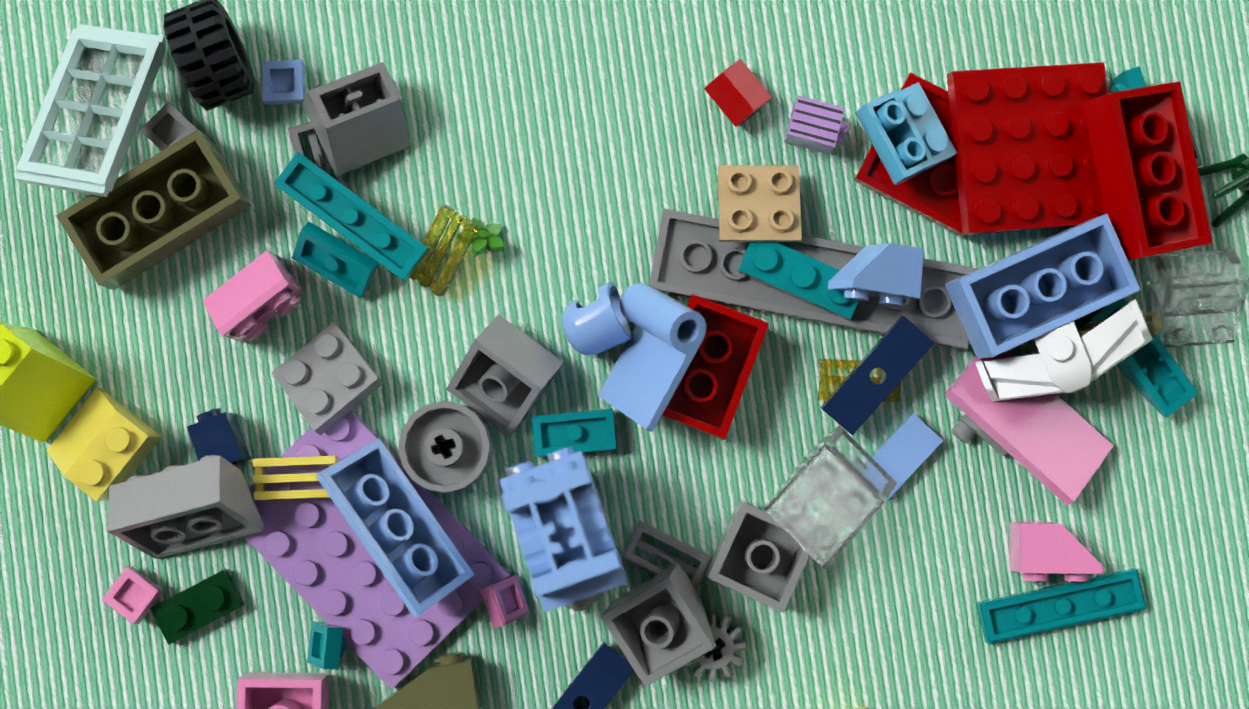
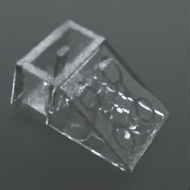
M839 425L807 453L764 509L772 516L778 526L784 528L802 546L809 557L815 559L826 569L885 503L897 482Z

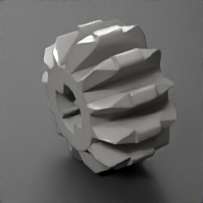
M709 610L707 619L714 641H717L718 637L723 640L718 645L720 652L712 656L709 651L707 655L703 654L685 664L684 667H689L698 662L694 668L693 676L699 679L707 668L709 669L710 682H716L718 678L717 669L722 668L725 676L730 678L733 676V673L728 663L731 661L738 666L744 664L743 658L735 654L734 651L746 650L748 644L746 641L734 640L744 631L740 625L726 631L731 623L732 618L730 615L725 614L719 624H716V614L713 610Z

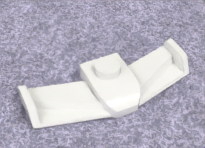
M1134 299L1127 306L1082 337H1080L1075 323L1072 322L1034 338L1039 354L975 363L992 402L1063 392L1070 394L1089 387L1093 380L1153 339L1137 301Z

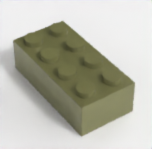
M197 129L118 177L112 192H109L107 197L89 195L56 216L97 284L115 290L252 205L212 140Z

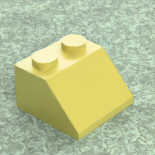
M97 387L46 451L63 476L96 502L109 501V486L127 481L162 436L102 388Z

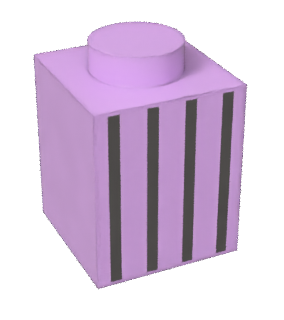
M798 96L793 105L784 142L830 155L836 144L843 145L849 122L842 120L845 108Z

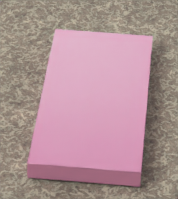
M1008 350L989 358L977 359L975 355L944 395L1065 505L1073 503L1114 445L1056 393L992 402L975 362L1015 356Z

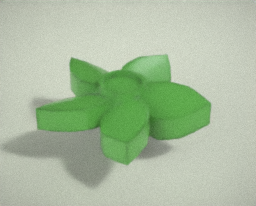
M473 217L470 225L471 232L457 233L456 239L465 243H473L472 253L475 257L482 254L485 249L490 252L504 251V243L500 238L502 224L492 223L484 228L482 223Z

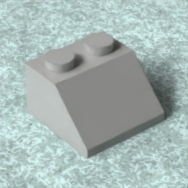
M498 314L474 340L446 390L511 437L548 388L564 362Z
M679 563L612 601L600 616L645 687L709 652L716 646L701 597Z

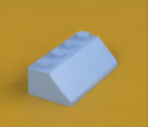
M380 438L323 470L316 476L414 618L475 575Z

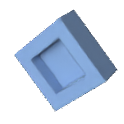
M302 60L261 62L263 102L266 105L303 103L306 96L305 63Z

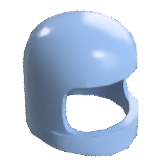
M608 282L598 287L599 297L594 303L583 307L578 300H574L564 309L562 326L565 336L571 346L580 354L587 356L596 355L632 339L628 320L623 317L620 311L621 299L614 282Z

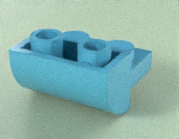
M919 82L897 92L895 90L873 100L856 112L861 125L895 186L912 179L919 173L957 154Z

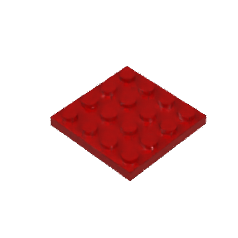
M1104 62L952 71L947 74L953 143L957 151L955 163L963 235L1074 227L1087 220L1104 215L1082 105L1083 102L1107 94Z

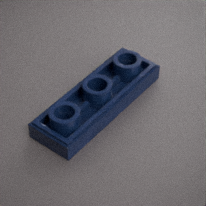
M901 315L820 408L853 436L932 347L934 342L906 317ZM875 368L882 370V378L878 382H872L870 379V373Z
M603 641L551 709H580L574 704V700L579 696H584L589 700L590 704L584 709H604L634 669L624 656Z

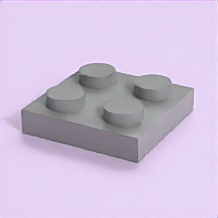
M332 322L271 373L311 428L320 436L384 384L345 332L335 322Z

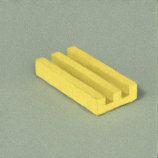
M338 456L253 459V467H255V475H253V484H255L254 500L330 497L325 489L265 491V483L319 481L316 477L319 473L265 475V467L329 464L330 467L338 462Z

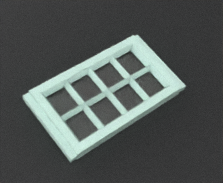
M78 24L76 29L73 28L16 170L18 172L15 179L21 183L107 197L108 193L112 192L166 52V38L164 36Z

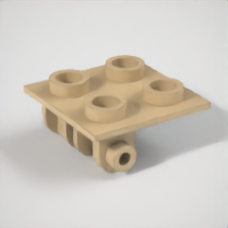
M718 165L719 242H802L799 165Z

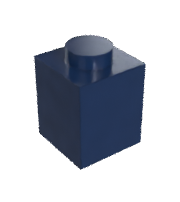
M220 408L213 409L197 415L198 423L187 426L198 461L202 457L209 455H220L233 465L251 459L234 413H222Z

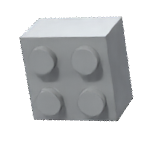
M739 500L705 575L711 580L784 613L818 536Z

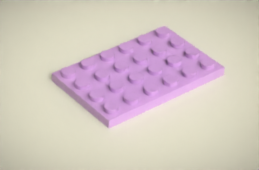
M351 410L321 436L312 428H309L280 458L338 456L339 462L378 439V437ZM384 444L475 574L416 618L413 617L330 497L254 500L263 521L264 531L243 537L327 624L343 628V635L347 645L392 690L483 601L480 589L504 580L510 573L430 490L420 486L409 477L401 464V460ZM329 464L270 466L265 471V475L320 473L329 468ZM319 481L265 483V491L324 489ZM252 484L249 489L254 499L255 484Z

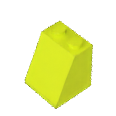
M0 322V425L46 443L95 384L97 379L38 331Z

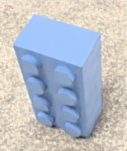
M1107 214L1080 223L944 284L977 359L994 357L1141 290Z

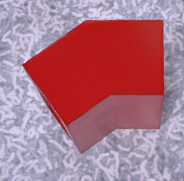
M741 59L725 69L704 88L735 127L743 125L754 114L764 108L772 98Z

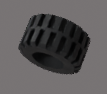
M199 0L164 14V32L170 52L186 87L201 107L209 111L254 93L255 80L249 59L228 13L219 1Z

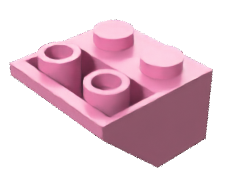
M266 250L202 301L215 327L223 337L240 342L246 339L250 342L268 329L265 323L279 314L282 317L294 310L300 304L297 298L304 294L305 291L279 258Z

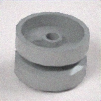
M441 401L427 404L409 417L401 430L398 450L401 464L414 482L427 490L446 493L468 488L483 477L492 461L494 443L491 429L480 414L465 405ZM444 440H453L456 448L450 449L452 451L451 455H446L441 450V444Z

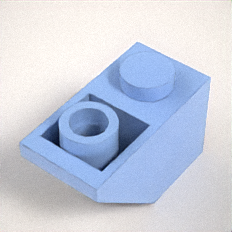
M893 243L865 246L829 280L828 290L844 292V299L869 301V296L878 297L879 305L903 306V299L920 298L924 249Z

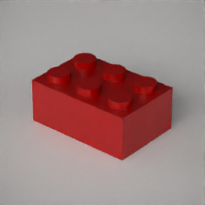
M691 294L687 307L703 316L706 323V333L661 417L725 440L769 323Z

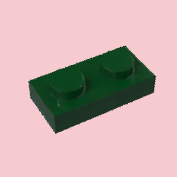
M224 569L151 607L150 610L169 645L244 606L245 603L228 570Z

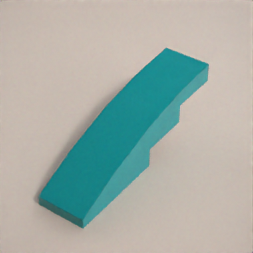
M1122 298L1078 319L1081 323L1105 320L1127 306L1128 303ZM1154 334L1151 336L1153 340L1117 364V367L1163 417L1167 418L1196 396L1198 392L1158 336Z

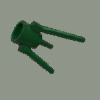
M1244 153L1231 160L1198 168L1199 177L1231 168L1235 169L1231 173L1233 181L1212 193L1214 199H1219L1236 189L1245 192L1212 221L1214 228L1219 227L1249 202V158Z

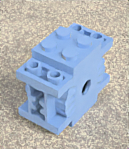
M571 447L548 454L549 462L537 467L531 461L506 469L508 477L499 480L504 493L501 497L506 512H509L523 556L532 580H530L535 596H539L544 612L628 583L623 561L616 547L585 455L582 451L574 453Z

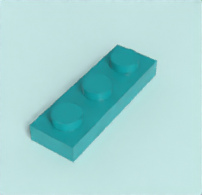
M750 242L737 272L848 321L852 318L859 302L844 299V292L828 290L829 280L840 271L839 269L777 242Z

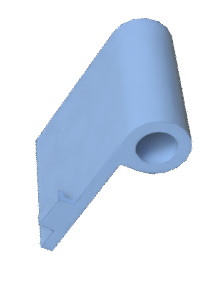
M637 283L628 287L620 300V311L623 317L636 325L632 332V339L627 341L598 396L646 430L653 432L703 341L706 333V323L703 316L693 309L647 284Z

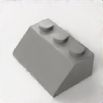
M220 455L204 456L200 461L183 466H168L161 472L147 476H132L125 482L109 486L108 532L154 559L264 531L263 521L242 471Z

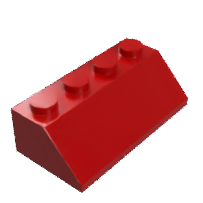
M1181 82L1111 92L1083 102L1082 105L1104 215H1108L1127 260L1212 244Z

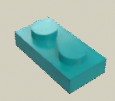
M308 222L301 229L292 255V259L360 299L368 291L379 263L311 222Z
M613 408L532 416L535 457L547 456L552 452L571 447L574 453L579 451L592 452L617 449Z

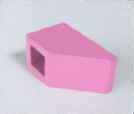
M1010 522V570L1023 573V580L1048 581V574H1064V581L1086 582L1089 581V574H1103V565L1062 524L1053 522Z

